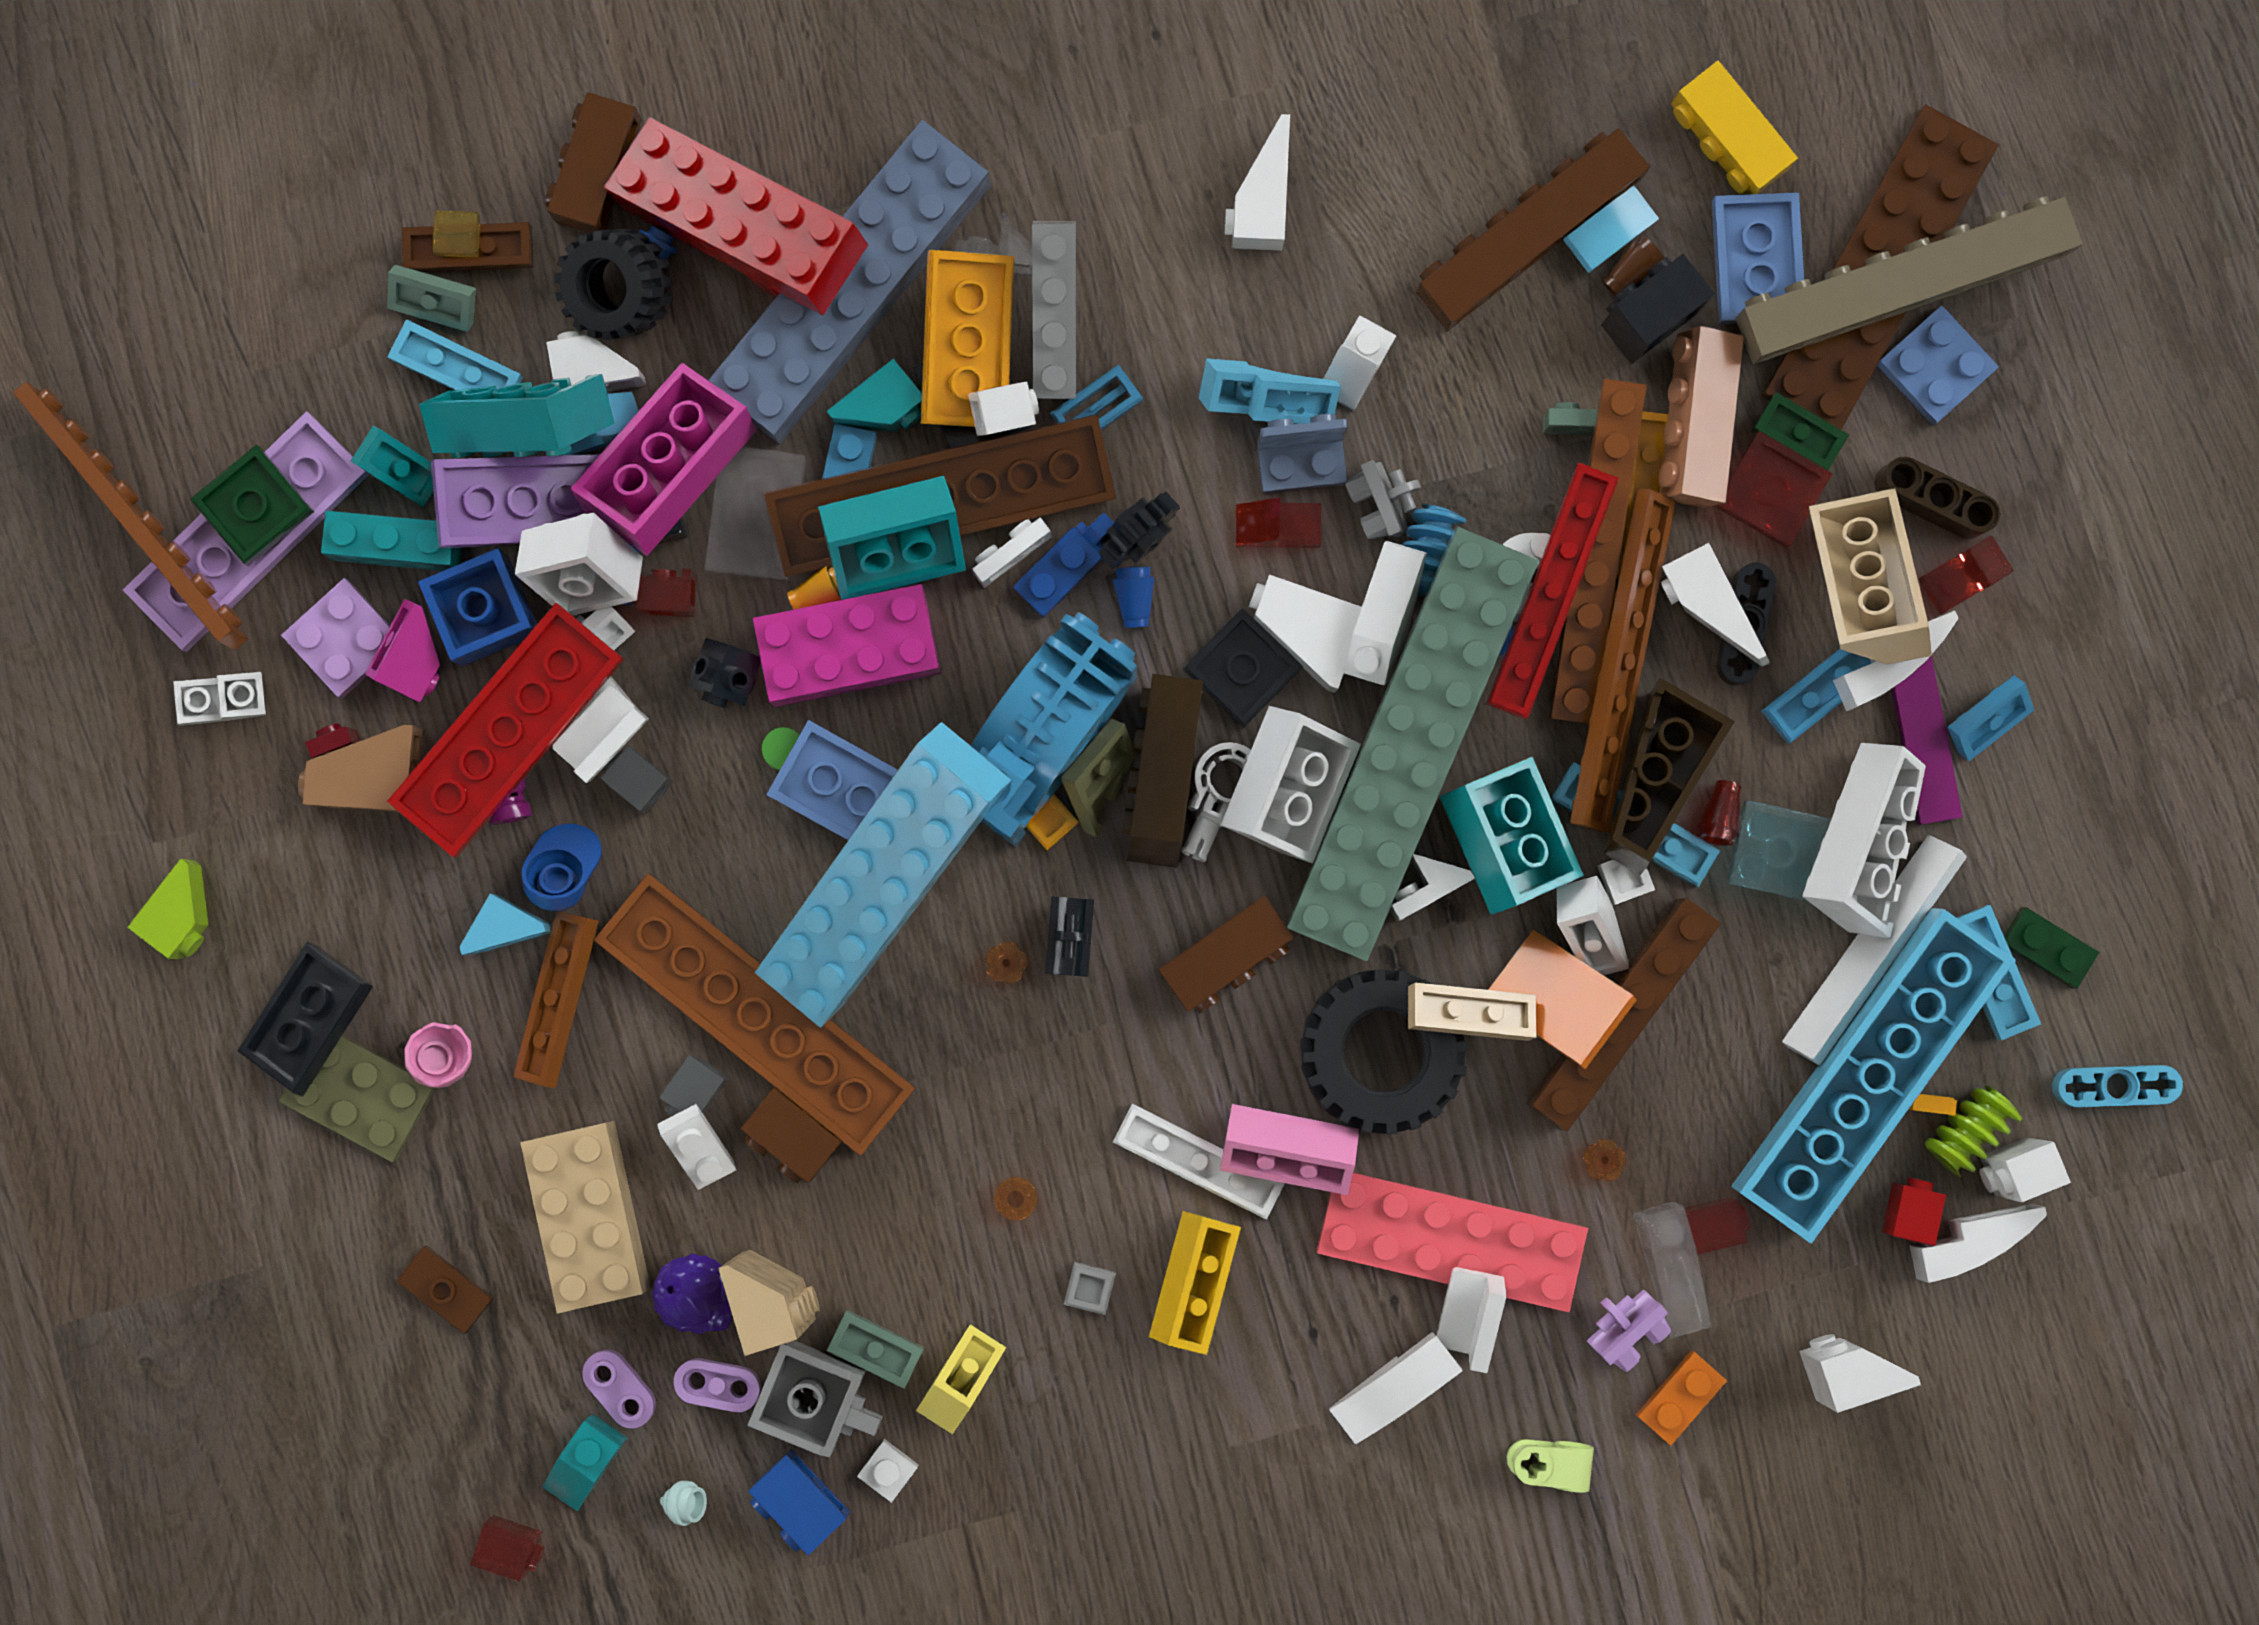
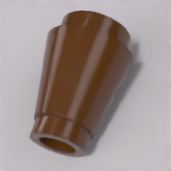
M1641 236L1636 242L1631 240L1607 276L1602 280V283L1616 296L1633 282L1638 286L1648 275L1647 272L1665 257L1645 236Z

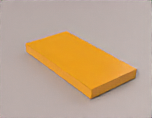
M940 250L928 251L921 424L975 427L968 393L1009 385L1015 256Z

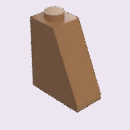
M402 725L306 761L305 771L300 773L298 780V793L300 797H303V805L320 808L398 812L387 800L420 763L423 729L413 725Z

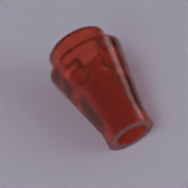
M1728 780L1716 781L1713 794L1697 826L1701 830L1700 839L1714 845L1732 846L1735 837L1740 836V784Z

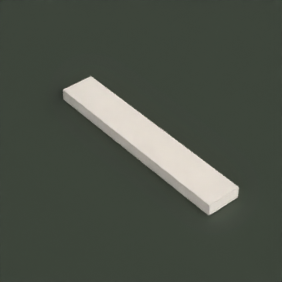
M1930 835L1926 837L1895 881L1896 884L1901 885L1898 902H1890L1887 921L1893 923L1891 938L1864 934L1856 936L1782 1042L1789 1049L1815 1064L1821 1065L1967 858L1962 850Z

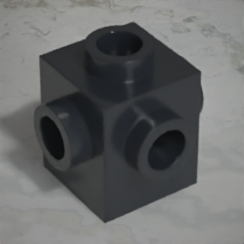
M705 638L701 652L692 666V676L688 686L703 691L701 700L716 706L726 708L728 701L745 706L748 695L754 688L755 676L761 658L732 645Z

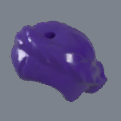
M691 1253L686 1257L672 1260L660 1269L658 1277L654 1282L652 1299L655 1311L660 1314L662 1321L667 1326L675 1327L681 1332L691 1331L697 1334L707 1331L726 1330L729 1327L733 1316L718 1269L722 1266L719 1262L709 1258L707 1255L699 1256L698 1254Z

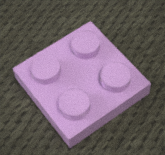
M343 578L281 636L338 698L343 699L367 677L365 673L390 624L348 579Z

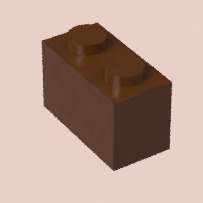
M776 1087L770 1091L741 1127V1130L748 1135L744 1141L762 1156L770 1152L780 1160L781 1164L778 1166V1169L796 1183H799L801 1179L807 1183L811 1182L843 1143V1141Z

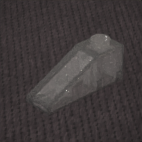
M1670 1202L1632 1213L1658 1302L1668 1312L1665 1319L1671 1328V1333L1668 1335L1669 1338L1672 1339L1712 1327L1696 1246L1684 1205Z

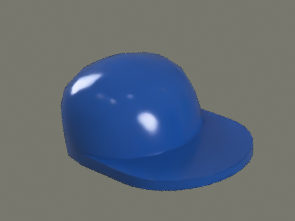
M570 823L554 826L540 836L521 870L524 893L531 903L543 910L556 912L574 907L581 900L587 882L602 855L601 843L596 834L582 825Z

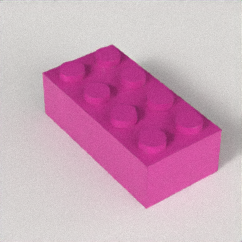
M681 363L570 489L584 512L587 514L594 512L621 538L648 556L757 429L745 405L684 363Z
M922 584L753 618L768 699L774 707L941 674L926 594Z

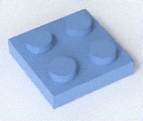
M1942 305L1885 355L1877 365L1932 426L1938 423L1999 368Z

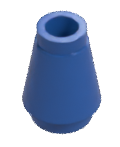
M1150 566L1116 568L1117 579H1113L1124 621V628L1149 626L1155 577H1151Z

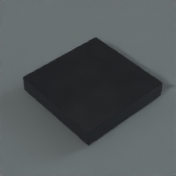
M1242 608L1183 668V671L1192 679L1202 680L1203 690L1244 729L1298 674L1303 666Z

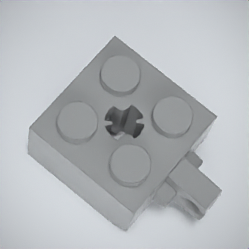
M794 1340L780 1345L747 1426L815 1454L830 1457L841 1433L851 1436L855 1428L874 1436L877 1433L883 1416L864 1408L863 1405L866 1398L857 1395L866 1373L865 1369ZM806 1388L813 1390V1397L818 1400V1404L813 1401L809 1407L803 1405V1396L798 1394V1389H800L801 1393Z

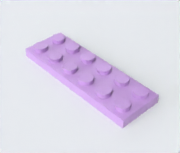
M307 411L265 453L315 511L250 566L242 563L202 513L173 540L190 557L191 561L186 565L195 575L200 572L215 587L217 592L212 596L220 606L227 604L232 609L325 518L326 511H332L369 475L368 472L350 462L353 456ZM153 562L145 567L123 589L138 607L185 652H188L209 631Z

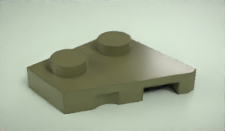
M1113 719L1094 737L1089 746L1068 767L1061 777L1083 831L1095 837L1099 836L1104 825L1097 821L1106 799L1115 802L1121 788L1122 779L1129 770L1136 754L1133 753L1134 746L1125 724Z

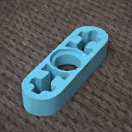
M2164 1065L2066 1068L2058 1072L2052 1082V1092L2056 1100L2065 1106L2071 1107L2169 1104L2178 1099L2183 1089V1081L2180 1074L2174 1068ZM2118 1073L2126 1079L2128 1088L2124 1096L2116 1099L2108 1093L2107 1081L2112 1075ZM2160 1074V1078L2168 1080L2169 1083L2168 1088L2161 1089L2160 1096L2159 1090L2140 1089L2139 1081H2156ZM2073 1076H2075L2076 1082L2094 1083L2095 1091H2079L2076 1093V1099H2074L2073 1093L2066 1092L2065 1086L2072 1083Z

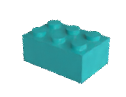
M1533 757L1439 796L1491 915L1522 904L1584 876Z

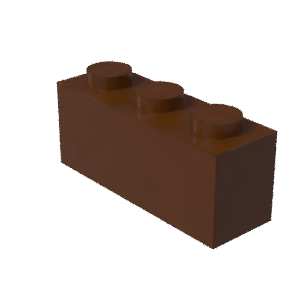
M590 92L586 93L583 104H577L572 117V128L575 129L570 144L565 143L559 155L558 165L561 171L557 183L552 182L550 184L545 199V205L548 207L547 212L555 223L587 233L606 230L615 200L605 190L604 186L637 137L642 118L635 106Z
M1264 895L1159 968L1158 971L1185 1010L1189 1012L1195 1007L1200 1014L1220 1000L1216 992L1230 983L1236 989L1256 974L1251 968L1257 963L1266 959L1269 965H1271L1291 951L1286 943L1294 937Z

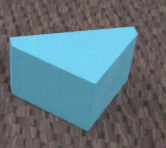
M490 893L462 941L460 951L462 955L472 956L547 935L551 932L552 924L506 898Z

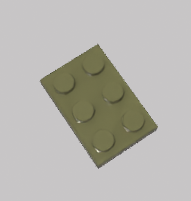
M342 1035L305 1095L302 1097L293 1094L286 1088L279 1102L388 1161L396 1162L436 1088L417 1083L406 1068Z

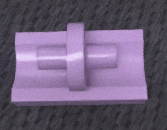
M1644 1289L1633 1299L1628 1295L1625 1296L1616 1306L1606 1297L1600 1304L1607 1311V1314L1596 1323L1600 1329L1587 1342L1610 1366L1614 1363L1623 1371L1628 1372L1639 1362L1641 1357L1633 1347L1640 1338L1645 1335L1648 1340L1656 1344L1660 1343L1671 1333V1328L1665 1319L1668 1312Z

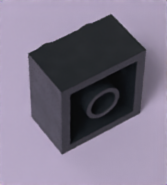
M1684 254L1672 262L1668 257L1662 259L1647 272L1648 275L1639 283L1640 287H1637L1634 282L1620 291L1613 298L1614 301L1606 308L1609 315L1601 326L1631 364L1635 363L1694 318L1715 295Z

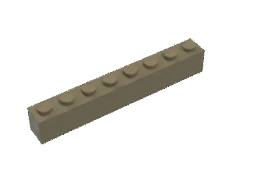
M2048 196L2041 197L2025 204L2023 212L2010 216L2009 211L2004 210L1988 216L1983 220L1985 225L1971 230L1969 224H1963L1944 233L1945 239L1930 243L1928 237L1906 245L1904 253L1891 257L1889 251L1882 252L1866 259L1864 267L1851 271L1849 265H1845L1824 274L1826 280L1811 284L1809 279H1804L1784 288L1786 293L1771 298L1769 293H1764L1745 301L1746 307L1735 319L1741 335L1744 336L1743 341L1752 365L2069 256L2082 246L2083 243L2066 198L2063 197L2050 202Z

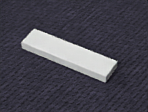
M1133 1103L1113 1140V1143L1266 1220L1285 1184L1220 1171L1223 1154L1222 1148Z

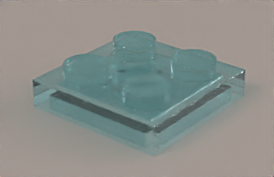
M1750 800L1744 801L1727 884L1809 902L1802 895L1820 851L1822 840L1830 825L1831 818Z

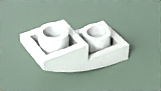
M261 672L217 675V678L173 681L177 724L179 726L266 715Z

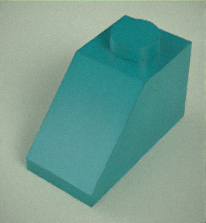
M892 359L827 410V413L834 424L895 433L902 427L908 430L921 421L922 393L898 363Z
M595 1414L590 1415L583 1421L569 1441L542 1487L578 1511L628 1437Z

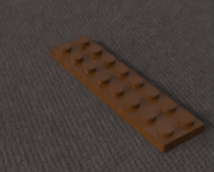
M1925 104L1918 113L1832 270L1845 265H1849L1851 271L1864 267L1866 259L1889 251L1891 257L1904 253L1906 245L1928 237L1930 243L1945 239L1944 233L1952 229L1956 224L1999 144ZM1906 312L1784 354L1762 397L1769 400L1777 392L1842 430Z
M1098 415L1085 416L764 492L784 576L788 577L832 566L818 509L819 506L940 476L945 477L956 510L960 535L1116 499Z

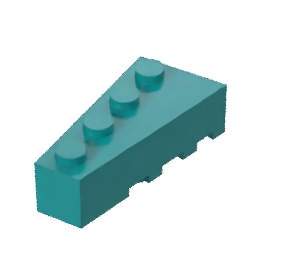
M602 374L588 375L585 379L571 385L570 377L553 379L551 383L533 387L531 382H523L499 389L496 386L453 390L419 403L432 453H451L452 458L467 457L476 452H482L484 458H490L512 451L515 457L529 456L539 451H545L546 456H558L572 450L571 444L615 424Z

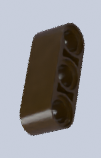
M1906 456L1898 457L1882 467L1876 474L1874 483L1877 492L1895 488L1901 508L1962 538H1977L1995 528L2000 520V507L1992 497L1913 458ZM1892 470H1898L1905 475L1907 480L1905 489L1894 485L1891 480ZM1930 489H1937L1943 494L1945 499L1943 508L1937 507L1931 502L1929 496ZM1969 507L1980 511L1983 519L1981 527L1970 522L1968 518Z

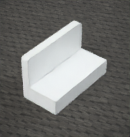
M609 685L553 744V749L575 769L574 773L585 783H588L649 718L614 686Z
M1455 1267L1451 1272L1436 1336L1446 1349L1468 1353L1470 1370L1487 1373L1506 1300L1504 1277Z

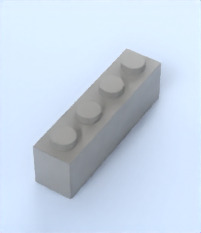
M1033 221V390L1037 398L1076 399V221Z

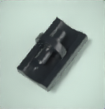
M1051 896L1045 974L1088 977L1094 899Z

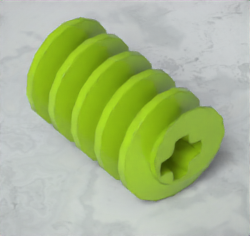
M1984 1085L1986 1090L1974 1088L1971 1091V1096L1975 1103L1968 1100L1960 1103L1959 1107L1964 1116L1957 1113L1956 1115L1948 1116V1121L1952 1128L1940 1125L1937 1128L1936 1133L1941 1141L1934 1138H1928L1925 1141V1146L1931 1155L1950 1172L1960 1178L1961 1175L1958 1171L1960 1168L1973 1173L1976 1171L1970 1159L1972 1155L1984 1160L1988 1158L1981 1146L1984 1142L1994 1147L2000 1145L1993 1134L1995 1130L2007 1135L2011 1133L2010 1128L2005 1122L2007 1117L2018 1122L2023 1120L2011 1102L1988 1085Z

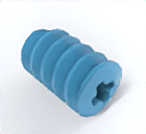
M1422 504L1421 506L1424 509L1414 510L1411 516L1419 525H1411L1406 531L1407 535L1414 541L1403 542L1402 546L1427 553L1417 596L1426 597L1441 558L1447 548V540H1450L1453 534L1452 525H1464L1467 520L1446 508Z

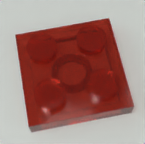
M1758 431L1728 480L1726 503L1714 505V507L1781 546L1788 548L1792 545L1810 514L1809 506L1815 505L1833 473Z

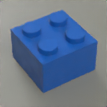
M498 548L418 581L450 660L462 667L522 642L537 625L518 577L515 575V570L509 556Z

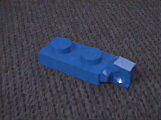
M1105 513L1101 514L1089 527L1081 521L1075 528L1072 527L1013 586V589L1042 618L1046 617L1103 560L1098 552L1103 548V541L1109 536L1106 531L1114 522Z

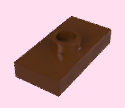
M427 1245L423 1246L397 1280L399 1284L463 1334L471 1329L494 1299Z

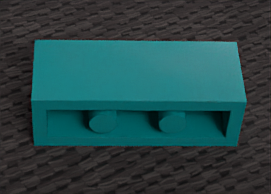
M335 511L325 512L321 553L334 561L444 571L462 563L464 547L439 548L436 521Z

